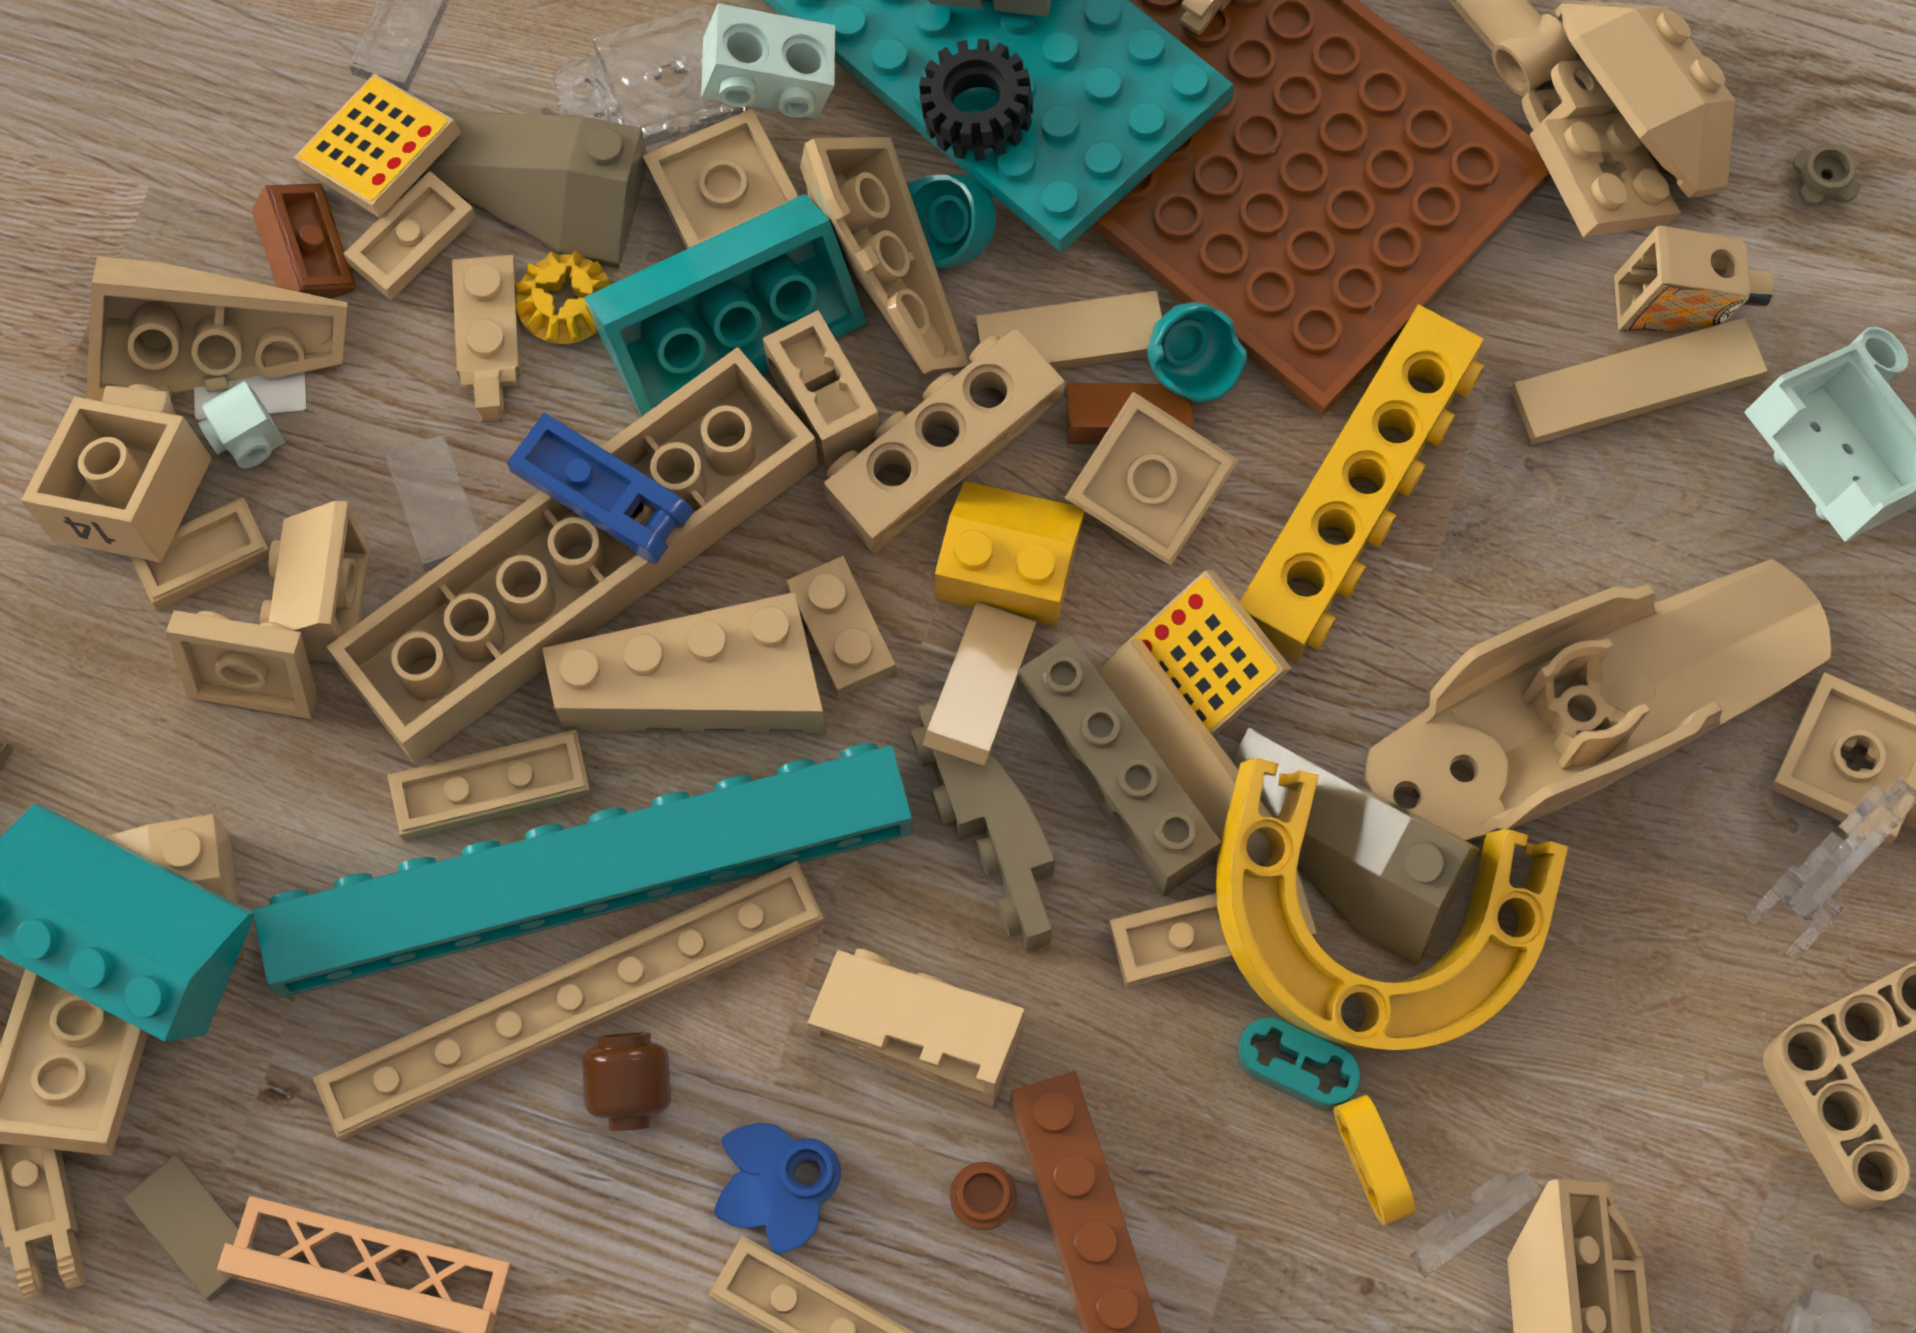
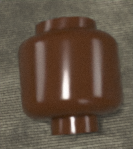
M649 1032L598 1036V1046L586 1051L582 1058L586 1110L595 1117L609 1118V1130L611 1131L649 1128V1115L664 1111L671 1102L669 1055L667 1050L660 1044L651 1043V1033Z

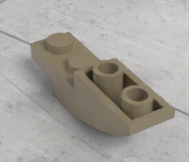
M931 702L919 705V727L910 730V735L920 765L923 767L932 764L940 786L931 788L930 791L942 826L953 822L959 841L984 833V838L976 840V846L987 877L998 874L1006 897L997 900V905L1008 937L1019 934L1025 952L1049 945L1052 928L1035 882L1053 876L1055 858L1038 820L1024 795L1004 767L991 753L988 756L986 765L982 766L923 746L926 731L936 706Z

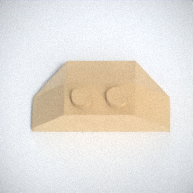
M1597 1L1562 3L1554 12L1561 21L1570 43L1638 138L1661 166L1675 176L1678 186L1688 198L1721 193L1728 186L1736 100L1724 85L1725 76L1722 70L1714 61L1703 56L1689 37L1691 30L1687 22L1678 13L1663 6Z
M1556 1179L1548 1181L1507 1258L1514 1333H1651L1644 1258L1626 1220L1613 1205L1615 1197L1608 1183Z

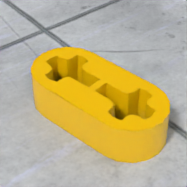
M1363 1095L1335 1106L1334 1116L1338 1130L1378 1221L1385 1226L1415 1214L1416 1206L1409 1183L1371 1099L1367 1095Z

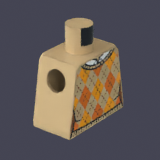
M1657 226L1614 275L1618 331L1694 332L1725 323L1742 305L1767 306L1773 294V275L1767 269L1749 268L1747 245L1741 238L1668 226Z

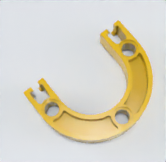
M1257 757L1240 763L1217 859V908L1228 948L1238 968L1254 991L1278 1015L1294 1026L1336 1045L1368 1050L1419 1049L1450 1041L1479 1027L1497 1014L1524 985L1535 967L1545 944L1569 846L1552 841L1533 845L1527 843V834L1509 829L1486 833L1467 915L1461 931L1450 949L1434 965L1414 977L1393 983L1371 980L1345 969L1326 954L1310 933L1300 910L1296 886L1297 864L1319 775L1303 770L1291 774L1280 773L1277 785L1288 788L1279 818L1263 817L1258 811L1263 779L1265 775L1276 776L1279 764ZM1254 831L1264 834L1270 840L1272 846V856L1269 863L1265 866H1259L1254 863L1246 850L1247 840ZM1515 846L1525 847L1523 855L1533 858L1524 888H1514L1510 885ZM1505 901L1516 909L1519 917L1518 927L1511 936L1505 934L1498 923V911ZM1350 994L1357 996L1363 1002L1365 1008L1363 1023L1356 1030L1348 1028L1341 1016V1006Z

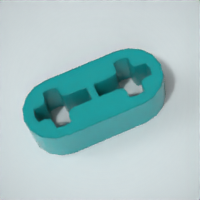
M1272 1017L1258 1019L1249 1024L1240 1038L1237 1054L1239 1063L1245 1073L1255 1080L1313 1107L1324 1110L1334 1109L1335 1106L1349 1101L1358 1089L1361 1075L1359 1065L1352 1054L1342 1047L1283 1020ZM1268 1034L1275 1035L1280 1039L1278 1050L1296 1059L1295 1064L1293 1065L1280 1058H1273L1268 1066L1262 1065L1256 1061L1259 1050L1250 1045L1252 1039L1263 1042ZM1328 1062L1340 1066L1338 1077L1346 1082V1088L1334 1086L1329 1094L1321 1092L1317 1089L1320 1078L1302 1069L1303 1063L1323 1070Z

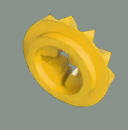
M577 250L572 255H558L550 251L547 258L537 264L528 263L526 274L520 282L516 283L517 305L515 307L522 324L535 337L553 344L577 343L598 332L584 297L611 285V281L598 261L592 262L584 258ZM568 278H570L574 295L578 296V299H567L564 307H560L557 316L555 302L549 291H560L563 283H567Z

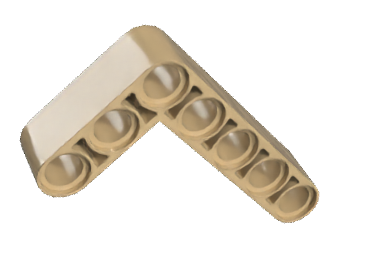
M1916 961L1795 1022L1768 1043L1763 1054V1066L1775 1091L1835 1194L1844 1204L1853 1209L1869 1210L1881 1206L1900 1195L1910 1180V1167L1906 1156L1854 1070L1853 1065L1916 1033V1011L1905 1003L1902 996L1903 985H1911L1916 988ZM1846 1013L1856 1014L1867 1023L1870 1030L1868 1042L1860 1041L1848 1032L1845 1025ZM1789 1042L1800 1043L1811 1052L1814 1060L1812 1071L1801 1070L1791 1062L1788 1055ZM1825 1100L1833 1101L1845 1110L1848 1117L1846 1131L1837 1130L1827 1123L1823 1115V1103ZM1860 1160H1867L1875 1164L1880 1170L1883 1177V1185L1880 1191H1873L1861 1182L1858 1175Z

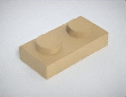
M429 171L343 254L347 263L389 300H392L476 219V215L470 204Z
M844 556L786 580L788 592H795L801 620L838 697L896 672V664Z

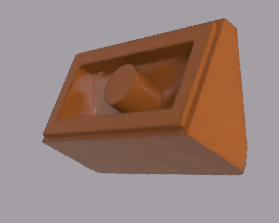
M322 183L265 185L253 206V216L276 286L329 299L353 292L356 285L349 264L343 254L344 249Z
M1067 383V444H1099L1132 392H1135L1194 430L1192 401L1170 392L1161 384Z

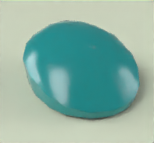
M937 174L925 176L907 185L937 271L960 267L982 253L993 236L996 226V209L992 195L981 183L967 175Z

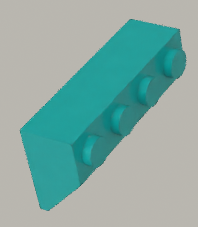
M806 194L584 297L605 349L640 417L737 347L761 374L767 372L763 338L817 310L835 339L868 324L831 222Z
M33 804L0 837V956L164 1042L207 1034L256 913L41 804Z

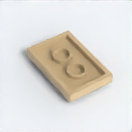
M25 969L0 1044V1144L112 1156L148 1033Z

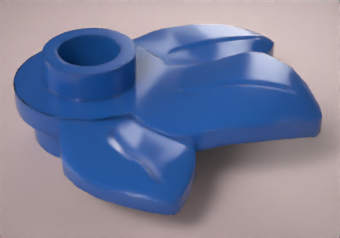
M758 1123L746 1125L727 1133L721 1139L722 1145L728 1156L741 1171L734 1175L723 1189L714 1208L715 1216L721 1221L738 1228L755 1229L766 1226L769 1244L775 1254L785 1253L805 1244L818 1228L820 1204L827 1201L835 1193L840 1183L841 1168L835 1152L827 1144L816 1139L805 1138L794 1141L785 1131L774 1124ZM805 1162L815 1163L820 1168L819 1179L811 1185L800 1184L795 1179L797 1168Z

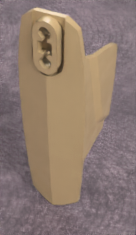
M1773 559L1710 581L1654 603L1655 592L1650 584L1637 588L1611 587L1533 618L1466 651L1430 691L1429 707L1370 748L1365 766L1364 782L1368 790L1395 804L1397 803L1394 800L1393 794L1396 792L1404 791L1412 794L1418 791L1420 797L1415 802V807L1406 810L1467 842L1485 837L1486 833L1512 829L1593 794L1634 771L1680 749L1772 697L1827 663L1831 659L1832 646L1830 626L1821 602L1806 583L1783 564ZM1454 765L1466 767L1470 771L1471 781H1458L1451 774L1450 767Z

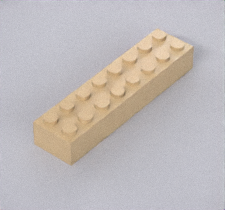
M738 347L601 446L607 452L681 497L694 511L683 528L675 527L665 540L668 549L657 564L644 560L617 538L542 491H539L326 646L340 671L414 765L425 759L546 669L542 648L589 637L818 467L815 437ZM640 503L630 518L644 526L654 511L645 504Z

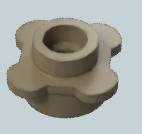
M1825 144L1813 151L1803 149L1796 154L1793 160V167L1796 171L1800 172L1803 186L1800 189L1799 195L1805 203L1819 205L1825 199L1834 198L1850 202L1856 198L1860 191V184L1853 179L1856 173V162L1850 150L1835 144ZM1827 172L1831 175L1832 178L1828 180L1824 179L1821 176V173Z

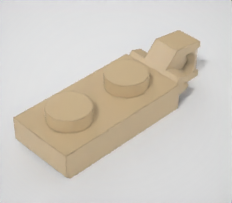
M513 254L452 259L456 370L460 379V386L462 390L474 389L475 409L479 411L480 422L505 420L504 386L518 385V377L522 376L519 316L515 307L517 305L516 263Z

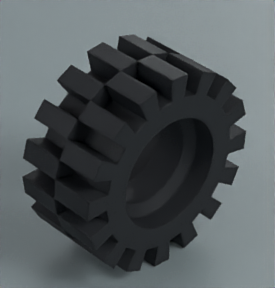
M978 39L977 49L973 50L968 49L967 40L957 42L958 53L952 55L949 49L945 47L938 52L940 65L930 60L925 66L926 77H920L919 97L927 133L931 139L936 137L937 147L944 152L952 145L954 157L965 160L968 149L974 151L975 161L986 160L984 149L992 147L996 157L1005 154V141L1008 140L1016 147L1022 141L1021 129L1029 131L1032 124L1031 113L1034 114L1030 77L1027 68H1023V60L1017 53L1009 57L1008 47L1001 43H998L994 52H991L989 40ZM975 87L990 88L997 91L1000 95L997 104L982 112H963L956 109L953 105L956 96L965 90Z

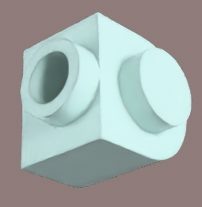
M247 380L202 405L207 418L198 422L206 439L218 455L228 450L240 468H251L259 465L270 456L272 450L286 443L270 414Z

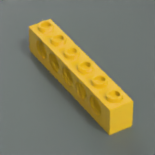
M1420 304L1415 308L1240 600L1241 605L1279 653L1297 664L1308 646L1317 651L1321 648L1336 621V617L1328 613L1338 594L1347 599L1351 597L1367 567L1358 562L1368 543L1377 548L1381 546L1397 516L1388 511L1398 493L1406 497L1411 495L1426 468V464L1419 461L1418 458L1427 443L1437 448L1439 447L1456 416L1447 409L1457 393L1465 398L1470 395L1485 365L1476 361L1484 338ZM1418 378L1425 379L1431 382L1437 391L1421 393L1415 390L1409 381ZM1389 427L1396 428L1405 434L1408 441L1404 443L1389 442L1382 437L1379 430ZM1355 477L1368 478L1376 484L1379 491L1372 494L1360 493L1351 486L1349 480ZM1326 527L1338 528L1347 535L1349 542L1342 545L1327 543L1322 539L1318 531ZM1294 578L1309 579L1317 586L1319 593L1309 597L1300 596L1290 589L1288 581Z

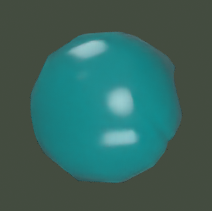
M1195 301L1174 306L1153 325L1147 348V357L1154 376L1163 387L1192 402L1202 403L1219 400L1238 384L1247 362V351L1238 340L1234 329V322L1226 314L1211 305Z

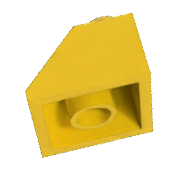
M964 481L949 516L935 571V599L971 608L975 607L976 602H980L1037 621V623L1057 627L1085 511L1070 504Z

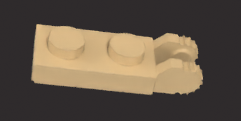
M0 1144V1227L4 1247L11 1251L14 1270L17 1275L16 1280L18 1281V1287L23 1298L26 1301L43 1297L44 1278L33 1245L53 1240L58 1273L65 1283V1287L70 1289L84 1285L83 1260L80 1247L74 1233L78 1232L62 1151Z

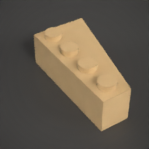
M795 592L542 648L554 708L564 731L576 729L577 731L646 732L648 728L681 729V732H706V729H745V733H771V730H802L803 734H826L823 710Z

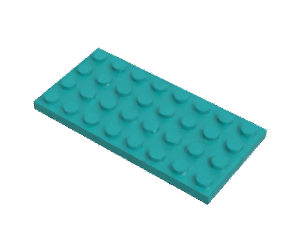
M763 0L779 15L835 25V62L968 175L981 183L988 192L1060 253L1068 248L1234 98V84L1129 0H1052L1048 17L994 11L993 0H985L983 9L930 4L929 0ZM978 39L989 40L991 52H994L998 43H1001L1008 47L1009 57L1017 53L1023 60V68H1027L1030 77L1034 114L1031 113L1032 124L1029 131L1021 129L1022 141L1016 147L1006 140L1005 154L996 157L993 147L984 149L986 160L975 161L974 151L968 149L965 160L954 157L952 145L944 152L937 147L936 137L931 139L927 133L919 97L920 77H926L925 66L930 60L940 65L938 52L945 47L949 49L952 55L958 53L957 42L967 40L968 49L973 50L977 49ZM975 87L965 90L956 96L953 105L956 109L963 112H982L997 104L1000 95L997 91L990 88Z

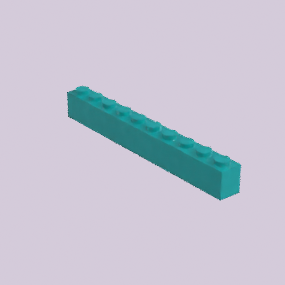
M875 743L859 744L843 750L840 753V759L816 765L812 759L796 760L777 769L778 774L754 781L749 775L730 777L718 782L714 786L715 791L690 797L688 792L684 791L668 793L655 798L651 802L652 807L627 813L625 808L602 810L592 814L588 818L589 823L564 829L560 824L543 825L526 832L525 840L501 846L500 842L495 840L477 842L461 850L462 856L439 862L434 857L411 859L401 863L397 867L398 872L373 878L368 873L345 876L333 883L334 889L309 895L306 890H292L279 893L269 899L270 905L252 909L256 913L254 921L267 984L282 999L775 871L795 861H798V864L913 835L912 816L893 747L890 745L878 749Z

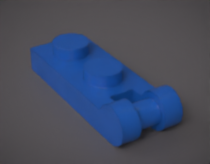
M545 412L507 461L511 473L617 538L638 556L653 564H657L668 549L665 540L675 527L683 528L694 512L692 507L681 497ZM640 503L645 504L654 511L644 526L630 518Z

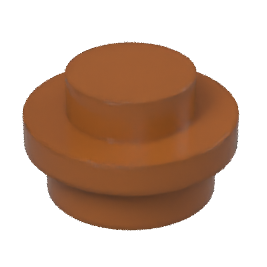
M989 1162L970 1164L963 1168L952 1182L950 1189L952 1210L959 1221L972 1229L984 1231L1001 1226L1010 1218L1016 1206L1017 1191L1015 1183L1009 1173L996 1164Z

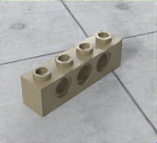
M1072 635L1018 669V695L1162 897L1216 861L1221 844L1220 839Z

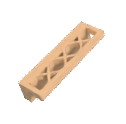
M249 1196L234 1245L225 1243L217 1270L233 1279L443 1333H492L511 1263ZM261 1215L287 1221L299 1243L279 1256L249 1249ZM299 1224L323 1231L306 1239ZM339 1234L354 1240L365 1261L345 1273L322 1268L312 1249ZM364 1241L388 1248L371 1256ZM405 1251L418 1255L430 1278L407 1290L388 1285L377 1265L399 1252ZM305 1254L310 1264L294 1261L293 1259ZM429 1258L452 1263V1265L436 1273ZM465 1268L492 1274L483 1309L452 1301L442 1282ZM370 1270L375 1281L358 1276ZM436 1287L441 1298L423 1293Z

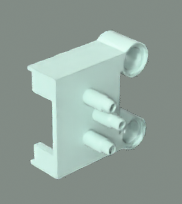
M1868 327L1849 346L1781 375L1744 411L1775 451V462L1780 466L1788 468L1816 504L1817 516L1822 520L1829 521L1844 542L1916 507V418L1889 386V383L1907 367L1909 359L1902 343L1892 333L1879 327Z

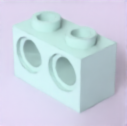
M718 3L703 37L701 98L721 101L732 107L748 106L781 112L786 116L794 118L809 117L818 119L834 87L835 25Z

